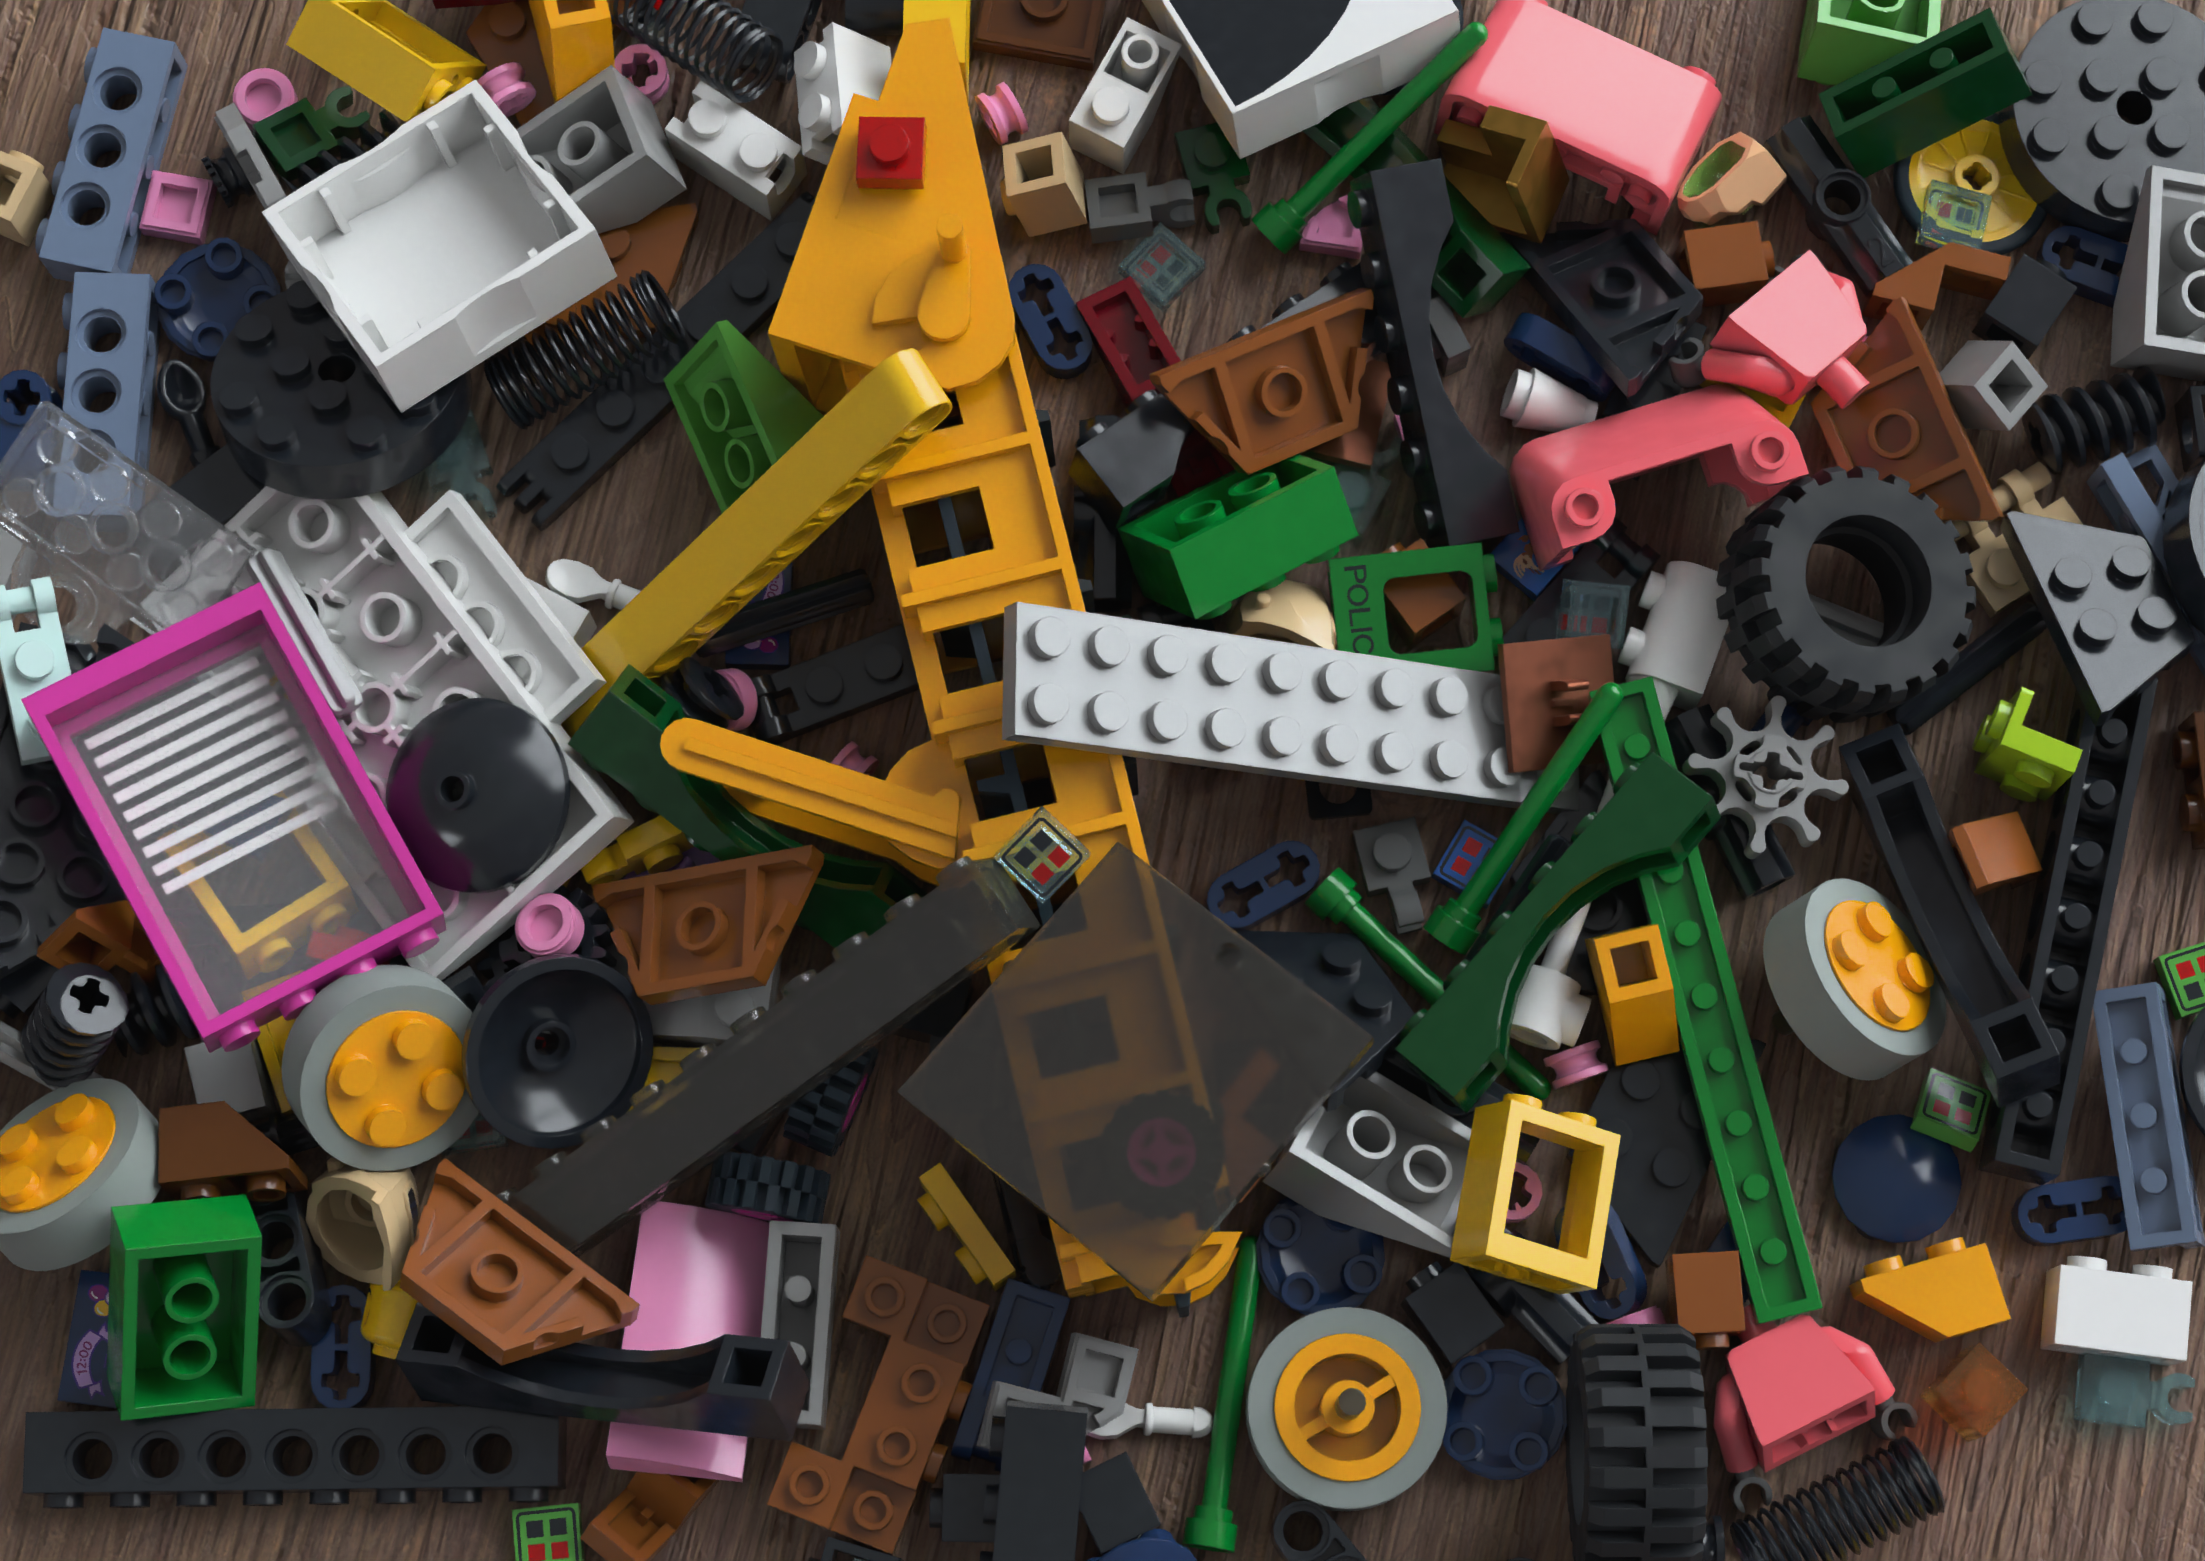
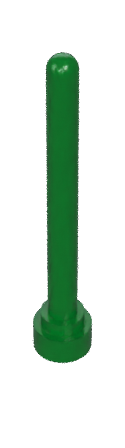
M1480 22L1468 24L1288 201L1282 197L1275 205L1268 202L1251 219L1258 229L1286 255L1303 238L1300 231L1308 225L1305 218L1487 41L1488 30L1486 26Z
M1608 682L1599 688L1456 900L1449 898L1445 906L1437 905L1423 927L1437 940L1460 954H1467L1480 935L1476 928L1482 918L1478 913L1621 704L1623 690L1618 684Z
M1340 867L1336 868L1304 904L1322 921L1328 917L1336 926L1343 922L1420 996L1433 1006L1445 992L1443 990L1444 982L1359 903L1363 897L1354 890L1358 884ZM1510 1045L1509 1064L1502 1072L1526 1095L1541 1101L1548 1098L1551 1093L1549 1080Z
M1252 1235L1243 1238L1238 1247L1201 1505L1194 1506L1193 1517L1186 1518L1182 1540L1183 1546L1212 1552L1234 1553L1238 1525L1232 1524L1233 1511L1228 1510L1227 1507L1261 1277L1258 1271L1256 1250L1258 1237Z

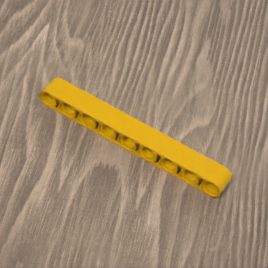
M916 349L902 350L878 364L581 648L607 683L561 724L570 738H572L589 713L628 664L657 686H660V677L668 671L674 673L680 667V661L686 657H691L948 416L953 408L952 403Z

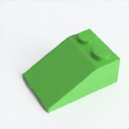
M1807 0L1800 36L1797 77L1816 81L1823 85H1837L1940 33L1941 0Z
M728 320L716 322L663 379L721 513L730 507L824 417Z

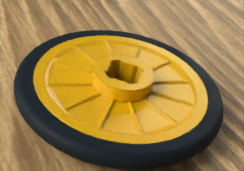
M1994 113L1894 163L1893 186L1897 203L1907 222L1918 234H1920L1921 225L1924 226L1922 238L1926 241L1940 245L1953 242L2003 255L2029 241L2046 219L2047 212L2023 189L2007 161L1999 132L1998 113ZM1966 175L1973 176V180L1979 186H1982L1981 189H1972V185L1964 177ZM1931 193H1936L1951 198L1950 200H1947L1940 197L1932 196L1929 208L1926 205L1928 196ZM1953 198L1981 207L1982 212L1977 234H1974V229L1979 211L1978 208L1951 201ZM1936 202L1951 206L1948 220L1934 215L1936 213L1934 212ZM1957 208L1972 212L1969 226L1954 222ZM1953 228H1957V229L1964 230V231H1968V232H1967V233L1961 232V231H1958V230L1953 229ZM1929 232L1933 233L1935 236L1939 238L1929 236Z

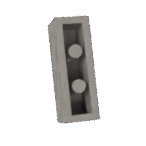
M770 1220L760 1338L789 1340L810 1381L796 1428L825 1430L840 1231L836 1224Z

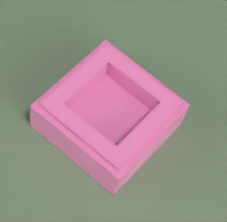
M153 170L139 225L143 235L203 245L217 192V187L213 180Z

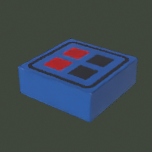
M1464 819L1431 878L1461 894L1498 838ZM1513 863L1511 864V866L1509 867V869L1507 870L1499 884L1496 886V888L1484 904L1483 908H1488L1489 904L1494 898L1496 892L1498 891L1500 885L1505 879Z

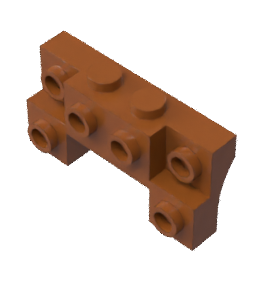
M866 1255L842 1318L847 1322L888 1337L890 1340L842 1460L840 1461L803 1445L791 1442L767 1505L894 1556L923 1480L935 1484L945 1461L949 1447L938 1442L947 1419L950 1418L959 1422L965 1410L973 1385L963 1381V1378L991 1310L990 1305L931 1283L927 1278Z

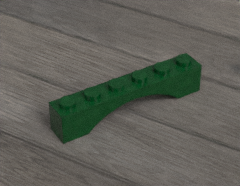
M1370 97L1362 98L1336 110L1320 123L1303 130V132L1333 157L1381 108ZM1398 127L1350 175L1355 179L1370 171L1427 161L1429 159ZM1445 177L1454 221L1440 249L1431 285L1462 318H1467L1492 311L1531 266Z
M628 664L567 743L580 753L582 759L591 768L609 775L630 791L642 807L660 814L681 830L694 847L711 853L720 861L806 846L785 837L755 818L727 792L723 785L680 772L668 764L662 756L660 748L661 735L672 722L685 718L681 703L630 664ZM822 852L824 854V864L795 924L805 930L813 931L838 950L846 963L856 969L864 970L879 981L922 932L937 900L887 862L854 860Z
M1653 751L1641 765L1636 762L1625 769L1614 785L1613 793L1615 795L1599 813H1589L1580 821L1572 833L1570 840L1572 845L1556 863L1549 861L1536 872L1528 886V891L1530 892L1514 912L1507 910L1492 923L1485 937L1487 943L1471 962L1466 959L1457 964L1444 981L1443 990L1445 992L1428 1011L1422 1009L1415 1013L1402 1029L1400 1034V1040L1402 1041L1395 1048L1412 1070L1463 1112L1467 1113L1508 1066L1510 1031L1519 994L1534 962L1553 935L1582 907L1611 888L1647 873L1679 867L1721 818L1716 803L1710 794Z

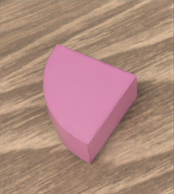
M1348 195L1340 197L1338 201L1327 205L1307 222L1308 225L1302 233L1303 238L1300 240V251L1360 259L1362 238L1360 229H1356L1353 226L1349 217L1347 207Z

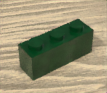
M1988 8L1818 95L1836 140L1855 171L1863 178H1866L2033 94L2010 43L1991 8Z

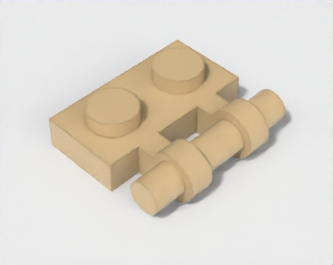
M2036 462L2022 472L2017 469L2008 472L1997 479V487L1992 490L2002 513L2010 508L2012 512L2017 511L2082 524L2064 496L2043 509L2035 499L2034 493L2052 482L2049 471L2041 462ZM1952 521L1960 534L1954 541L1956 542L1964 537L1974 551L1969 554L1974 572L1966 576V582L1968 586H1975L1976 598L1990 618L2031 593L2003 534L1995 537L1988 527V522Z

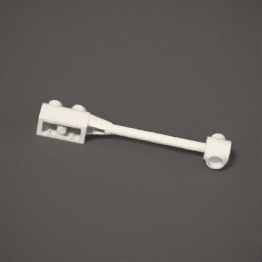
M1687 561L1669 562L1664 574L1651 570L1638 606L1650 610L1643 631L1630 627L1617 661L1629 666L1625 678L1626 682L1652 676L1664 722L1672 705L1686 711L1697 706L1706 688L1724 638L1723 636L1729 624L1728 619L1720 620L1718 618L1716 599L1726 593V587L1719 586L1716 581L1718 571ZM1610 778L1606 785L1597 813H1599L1604 808V806L1610 801V799L1614 796ZM1591 902L1582 907L1553 935L1541 966L1533 964L1518 997L1510 1031V1037L1547 1050H1557L1560 1048L1561 1043L1570 1047L1575 1046L1592 999L1580 995V984L1565 974Z

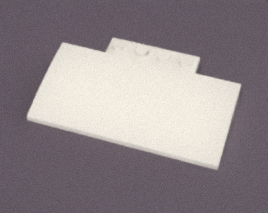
M266 486L141 603L161 630L255 585L247 571V561L263 549L271 548L272 550H278L282 553L362 695V705L345 717L338 718L335 716L385 808L389 772L404 739L430 713L455 701L469 698H491L516 705L537 717L548 728L564 755L570 780V803L567 819L561 836L552 852L533 873L518 883L502 890L478 894L449 890L425 879L444 913L446 931L438 934L440 940L434 947L416 957L405 960L411 967L425 971L442 981L513 926L518 913L527 903L540 894L553 893L635 822L597 771L586 764L580 753L567 744L571 738L561 726L570 715L606 684L607 681L460 493L448 490L408 527L381 491L360 497L325 500L297 497ZM258 647L197 679L200 683H203L256 657L260 667L208 692L218 698L263 675H266L270 681L275 673L261 647ZM277 682L273 688L267 685L229 704V707L237 711L274 692L276 693L280 702L247 719L257 724L285 710L290 719L267 730V732L276 737L295 727L300 737L286 743V745L293 750L304 745L309 753L305 758L309 760V764L314 763L319 773L283 790L287 798H290L322 781L325 782L329 789L328 791L295 807L299 815H302L334 798L339 808L308 823L307 826L383 930L408 918L409 916L293 705L283 697L286 693L280 682ZM461 779L452 787L451 794L454 801L459 800L464 792V785Z

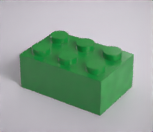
M1299 454L1249 475L1238 473L1234 469L1118 528L1142 595L1198 620H1207L1222 615L1231 608L1232 600L1250 591L1261 592L1278 586L1286 579L1285 573L1304 563L1316 564L1334 557L1340 551L1339 545L1359 536L1334 466Z
M246 1194L111 1207L107 1379L120 1421L255 1406L262 1235Z

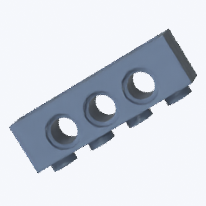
M103 27L98 47H91L88 51L84 65V80L87 86L82 104H75L70 113L68 137L71 143L66 161H59L53 173L52 194L55 197L50 218L42 219L36 234V253L53 278L74 282L75 272L131 273L142 234L139 225L152 171H159L188 67L175 42ZM126 94L137 95L134 103L128 108L112 110L113 103L119 97ZM113 150L121 151L120 157L111 166L104 168L95 167L97 160L104 153ZM97 207L105 208L103 216L96 223L91 225L79 224L81 217L88 210Z
M75 272L73 293H66L64 295L62 318L64 328L70 330L68 352H61L57 363L58 385L61 390H64L63 411L56 412L52 421V441L55 450H59L57 472H51L48 476L46 496L48 508L54 510V514L68 531L126 532V526L130 519L146 505L161 328L154 290L156 283L150 274ZM109 333L121 334L120 341L115 348L107 352H95L96 344L101 337ZM105 392L116 393L115 401L110 408L99 413L90 412L91 403L98 395ZM99 452L111 453L110 461L103 470L96 473L85 472V465L91 456Z

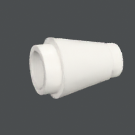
M1517 368L1506 387L1501 403L1500 416L1511 419L1513 427L1556 433L1595 421L1598 403L1587 399L1586 396L1536 368H1532L1530 372Z

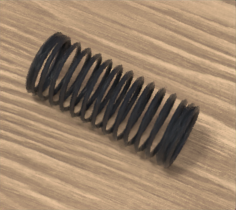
M614 0L612 24L617 25L623 31H627L631 37L638 38L641 43L647 44L651 49L657 50L661 56L668 57L671 62L678 63L682 69L688 70L691 75L698 76L702 82L709 83L712 88L718 89L723 95H727L729 99L736 103L744 104L757 99L769 88L780 70L784 55L783 40L780 35L771 28L763 27L760 21L753 20L750 15L743 14L739 8L732 7L729 2L709 0L710 5L703 10L704 2L708 0H697L694 4L693 0H676L670 14L660 25L663 13L671 0H663L661 6L650 19L649 16L657 0H636L630 8L629 3L631 0H625L623 13L619 15L617 10L619 0ZM688 1L680 20L670 30L676 14L682 5ZM698 7L692 23L680 37L685 22ZM720 7V12L713 17L714 8ZM730 13V19L723 24L724 15ZM708 14L700 33L690 43L695 29L704 16ZM645 15L644 23L638 25V19ZM740 19V25L732 31L735 21ZM718 20L717 26L713 34L711 35L710 39L701 48L705 36L707 35L713 24ZM655 21L654 29L648 32V25ZM750 26V32L743 37L745 27ZM665 27L664 35L658 38V31ZM728 27L727 33L724 36L721 44L711 55L713 48L716 44V41L719 39L723 31ZM675 33L674 42L668 44V38ZM738 34L732 49L722 60L726 48L729 46L733 38ZM769 36L771 47L761 71L746 86L733 91V86L745 79L756 66L763 52L765 37ZM761 38L757 53L751 64L738 78L733 80L735 71L745 61L752 45ZM685 40L684 48L678 51L679 43ZM696 45L695 54L689 57V50ZM706 52L705 60L699 63V56ZM717 57L715 67L709 70V63ZM726 65L724 74L719 76L720 68ZM714 73L715 78H711L710 74ZM754 85H756V86H755L752 90H750L748 93L743 94V95H738V94H741V93L746 92V91L749 90L751 87H753Z
M641 270V274L636 273L635 277L630 276L629 283L639 304L659 331L662 345L652 336L640 308L625 285L618 283L617 291L633 321L647 338L650 352L640 343L637 333L613 292L605 291V299L624 333L635 346L638 359L629 352L625 340L605 304L599 298L593 297L595 311L611 339L623 353L626 366L616 358L613 347L593 311L587 305L581 304L580 309L584 321L601 349L611 360L614 373L604 365L601 354L581 318L569 311L568 318L575 334L563 319L557 318L556 326L563 341L551 326L545 325L544 333L549 345L539 333L533 332L532 341L537 352L527 340L520 339V348L523 356L515 347L508 346V356L511 363L500 353H496V356H491L490 360L486 359L484 361V371L490 387L514 424L521 429L527 430L528 426H533L535 418L545 420L547 411L557 413L559 404L569 406L571 397L581 399L583 390L593 392L595 383L606 385L607 376L618 378L619 369L630 372L631 363L642 365L644 355L654 358L656 348L666 351L668 341L673 344H678L679 340L684 341L685 332L678 314L661 285L649 271ZM579 341L594 363L599 367L602 380L592 372ZM568 350L570 351L578 365L581 367V369L588 376L590 387L584 384L583 381L580 379L577 368ZM559 362L576 383L578 394L569 388ZM519 363H520L521 366L523 367V369H524L525 373L527 374L528 378H527L526 375L524 374V372H523L522 368L520 367ZM548 371L564 390L566 401L557 395ZM537 380L552 397L554 407L545 402ZM502 381L504 382V384H505L506 387L508 388V390H509L510 394L512 395V397H513L515 403L513 402V400H512L511 397L509 396V394H508L506 388L504 387ZM525 387L540 404L542 414L533 409Z
M1900 1436L1899 1439L1889 1442L1888 1451L1881 1447L1876 1448L1875 1457L1865 1454L1862 1457L1861 1464L1851 1461L1848 1470L1841 1467L1837 1468L1835 1477L1829 1474L1823 1476L1822 1484L1817 1481L1810 1482L1809 1491L1802 1487L1798 1488L1796 1498L1790 1494L1784 1495L1783 1505L1780 1502L1772 1501L1770 1511L1762 1507L1758 1508L1757 1518L1747 1514L1744 1520L1737 1519L1736 1522H1731L1730 1534L1742 1561H1770L1762 1544L1750 1527L1749 1521H1751L1760 1531L1771 1560L1786 1561L1776 1542L1765 1528L1762 1514H1764L1773 1524L1777 1538L1788 1561H1803L1791 1538L1778 1521L1775 1510L1777 1507L1786 1517L1789 1529L1804 1560L1819 1561L1803 1529L1791 1514L1789 1501H1791L1797 1507L1808 1536L1822 1561H1835L1822 1532L1804 1507L1802 1494H1804L1810 1500L1816 1518L1831 1548L1841 1561H1847L1848 1552L1842 1538L1854 1554L1860 1555L1862 1551L1855 1531L1867 1547L1874 1548V1537L1869 1526L1879 1540L1887 1542L1888 1534L1883 1521L1893 1534L1900 1535L1901 1526L1897 1515L1906 1527L1913 1528L1914 1518L1911 1510L1919 1520L1925 1522L1927 1520V1513L1932 1516L1944 1513L1945 1501L1938 1481L1919 1448L1908 1437ZM1880 1454H1883L1889 1460L1897 1484L1882 1465ZM1868 1460L1876 1467L1884 1491L1869 1472ZM1854 1467L1863 1474L1871 1498L1856 1479ZM1841 1474L1849 1479L1860 1509L1843 1486ZM1828 1481L1836 1486L1848 1518L1830 1493ZM1904 1482L1906 1483L1907 1487L1909 1488V1490H1910V1492H1911V1494H1912V1496H1913V1498H1914V1500H1915L1917 1506L1915 1505L1914 1501L1912 1500V1498H1911V1496H1910V1494H1909V1492H1908V1490H1907V1488H1906ZM1815 1487L1823 1493L1837 1528L1821 1503L1817 1500ZM1891 1489L1893 1490L1894 1494L1896 1495V1497H1897V1499H1898V1501H1899V1503H1900V1505H1901L1903 1511L1901 1510L1899 1504L1897 1503V1501H1896V1499H1895V1497H1894V1495H1893ZM1879 1497H1880L1882 1503L1884 1504V1506H1885V1508H1886V1510H1887L1889 1516L1887 1515V1513H1886V1511H1885L1883 1505L1881 1504V1502H1880V1500H1879ZM1869 1510L1871 1511L1876 1523L1874 1522Z

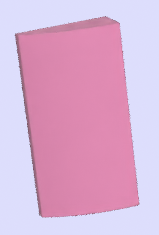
M643 1199L629 1297L639 1303L640 1306L637 1320L624 1328L621 1349L645 1351L680 1349L709 1342L724 1334L761 1337L770 1223L714 1209ZM611 1422L606 1458L610 1469L742 1482L748 1437Z

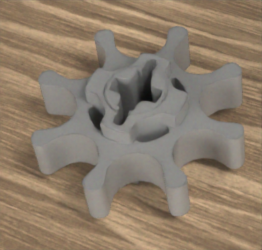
M1774 696L1765 706L1766 723L1764 729L1759 731L1742 729L1735 722L1729 708H1720L1711 718L1710 723L1713 728L1723 735L1726 741L1727 751L1725 756L1719 759H1709L1700 754L1693 753L1682 766V770L1686 775H1705L1716 782L1720 793L1716 806L1720 816L1732 814L1740 817L1746 823L1749 829V840L1744 849V854L1749 859L1757 858L1766 849L1765 830L1772 823H1782L1789 826L1795 832L1799 844L1804 848L1810 847L1820 838L1821 832L1805 815L1804 804L1806 798L1820 795L1831 801H1838L1849 789L1846 780H1826L1815 773L1811 765L1813 750L1824 747L1834 737L1835 732L1833 728L1829 725H1824L1808 740L1791 738L1784 731L1781 724V716L1786 706V700L1782 696ZM1752 748L1751 754H1740L1741 751ZM1761 765L1768 768V778L1777 781L1770 789L1763 788V777L1753 774ZM1780 800L1791 801L1784 807H1778Z

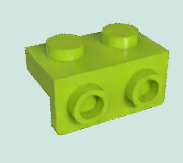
M2021 687L2008 702L2000 699L1992 715H1985L1972 745V750L1981 753L1974 772L2001 783L2000 790L2013 798L2027 802H2035L2037 798L2046 801L2075 773L2083 750L2022 725L2034 691Z

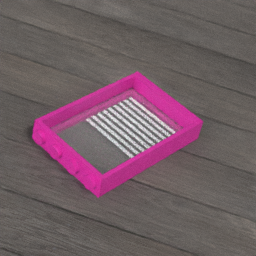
M261 582L21 699L34 728L209 1053L220 1047H223L225 1052H231L251 1043L261 1034L259 1027L282 1015L286 1021L296 1019L303 1008L312 1002L313 997L333 981L344 975L367 972L400 954L405 959L416 957L434 947L440 940L438 934L446 931L442 909Z

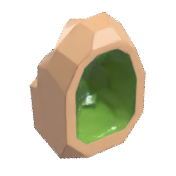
M1738 132L1718 142L1693 166L1680 185L1677 194L1678 208L1685 218L1693 222L1713 225L1726 216L1744 215L1754 205L1764 206L1787 181V175L1767 149L1755 139L1742 132Z

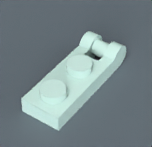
M50 576L31 579L30 586L6 590L4 584L0 585V669L21 765L52 760L34 728L21 699L71 675ZM35 611L39 628L15 632L11 615ZM78 737L72 740L75 747L77 745Z

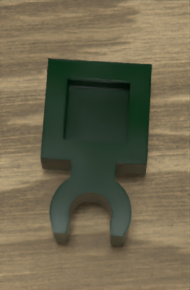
M345 86L332 91L326 98L325 106L316 111L305 97L253 124V137L280 176L291 182L298 178L295 167L301 163H304L312 170L319 167L316 154L321 150H326L335 158L339 157V147L336 139L343 136L350 140L360 138L358 126L364 122L370 125V115L367 111L361 112L355 117H344L339 113L353 104V91L349 86Z
M1217 122L1176 132L1174 136L1175 147L1184 178L1191 180L1193 197L1208 194L1204 213V221L1208 231L1212 235L1219 233L1220 222L1217 212L1224 207L1234 208L1240 215L1242 226H1249L1252 214L1251 202L1244 192L1236 189V186L1248 184L1250 181V172L1246 158L1239 159Z

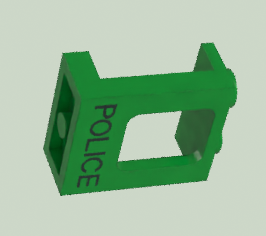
M1482 542L1326 560L1331 612H1333L1336 629V650L1479 672L1495 670L1493 656H1498L1497 644H1504L1500 617L1489 618L1487 593L1497 592L1498 590L1494 555H1483ZM1452 571L1466 572L1474 643L1471 646L1406 654L1393 652L1388 640L1383 593L1385 583L1397 577Z

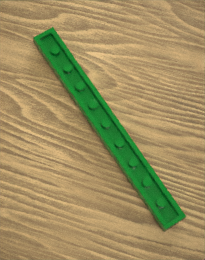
M1652 676L1618 684L1623 690V700L1598 736L1612 790L1626 768L1636 762L1641 765L1652 751L1677 769ZM1598 690L1589 692V703ZM1697 845L1679 867L1647 873L1636 879L1648 924H1658L1674 988L1678 1036L1736 1251L1739 1250L1740 1267L1757 1325L1821 1309L1823 1306Z

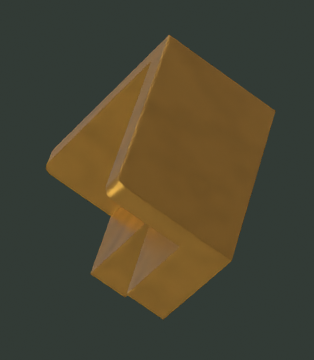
M1489 105L1480 128L1446 119L1436 139L1446 160L1443 170L1445 177L1497 231L1541 244L1570 181L1548 122Z

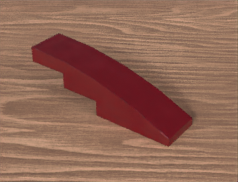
M1129 276L1076 302V307L1090 331L1092 341L1126 408L1135 399L1149 390L1154 389L1159 395L1161 392L1151 383L1149 374L1176 364L1181 360L1132 277ZM1195 429L1185 441L1179 453L1169 488L1175 499L1234 470V468Z

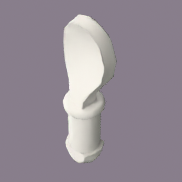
M568 559L556 560L546 570L545 581L550 590L574 603L601 598L605 600L604 605L607 609L614 607L622 610L641 592L638 589L622 584L620 579H614L612 583L600 577L592 567L579 561Z
M1125 1403L1122 1415L1087 1435L1100 1440L1117 1439L1138 1427L1143 1428V1434L1146 1436L1151 1435V1433L1191 1435L1192 1439L1201 1438L1212 1431L1213 1416L1207 1410L1195 1406L1193 1409L1156 1407L1152 1403H1146L1145 1409H1138Z

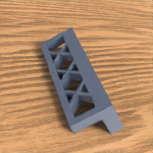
M2156 444L2146 447L2127 458L2122 452L2101 463L2087 480V484L2117 532L2145 537L2195 638L2189 653L2205 677V635L2191 624L2187 612L2180 603L2172 586L2163 554V525L2167 510L2165 504L2166 500L2170 501L2179 481ZM2144 465H2147L2160 487L2155 505L2134 472Z
M2157 982L2098 990L2095 994L2093 1010L2130 1250L2135 1252L2181 1246L2185 1249L2205 1247L2166 992Z

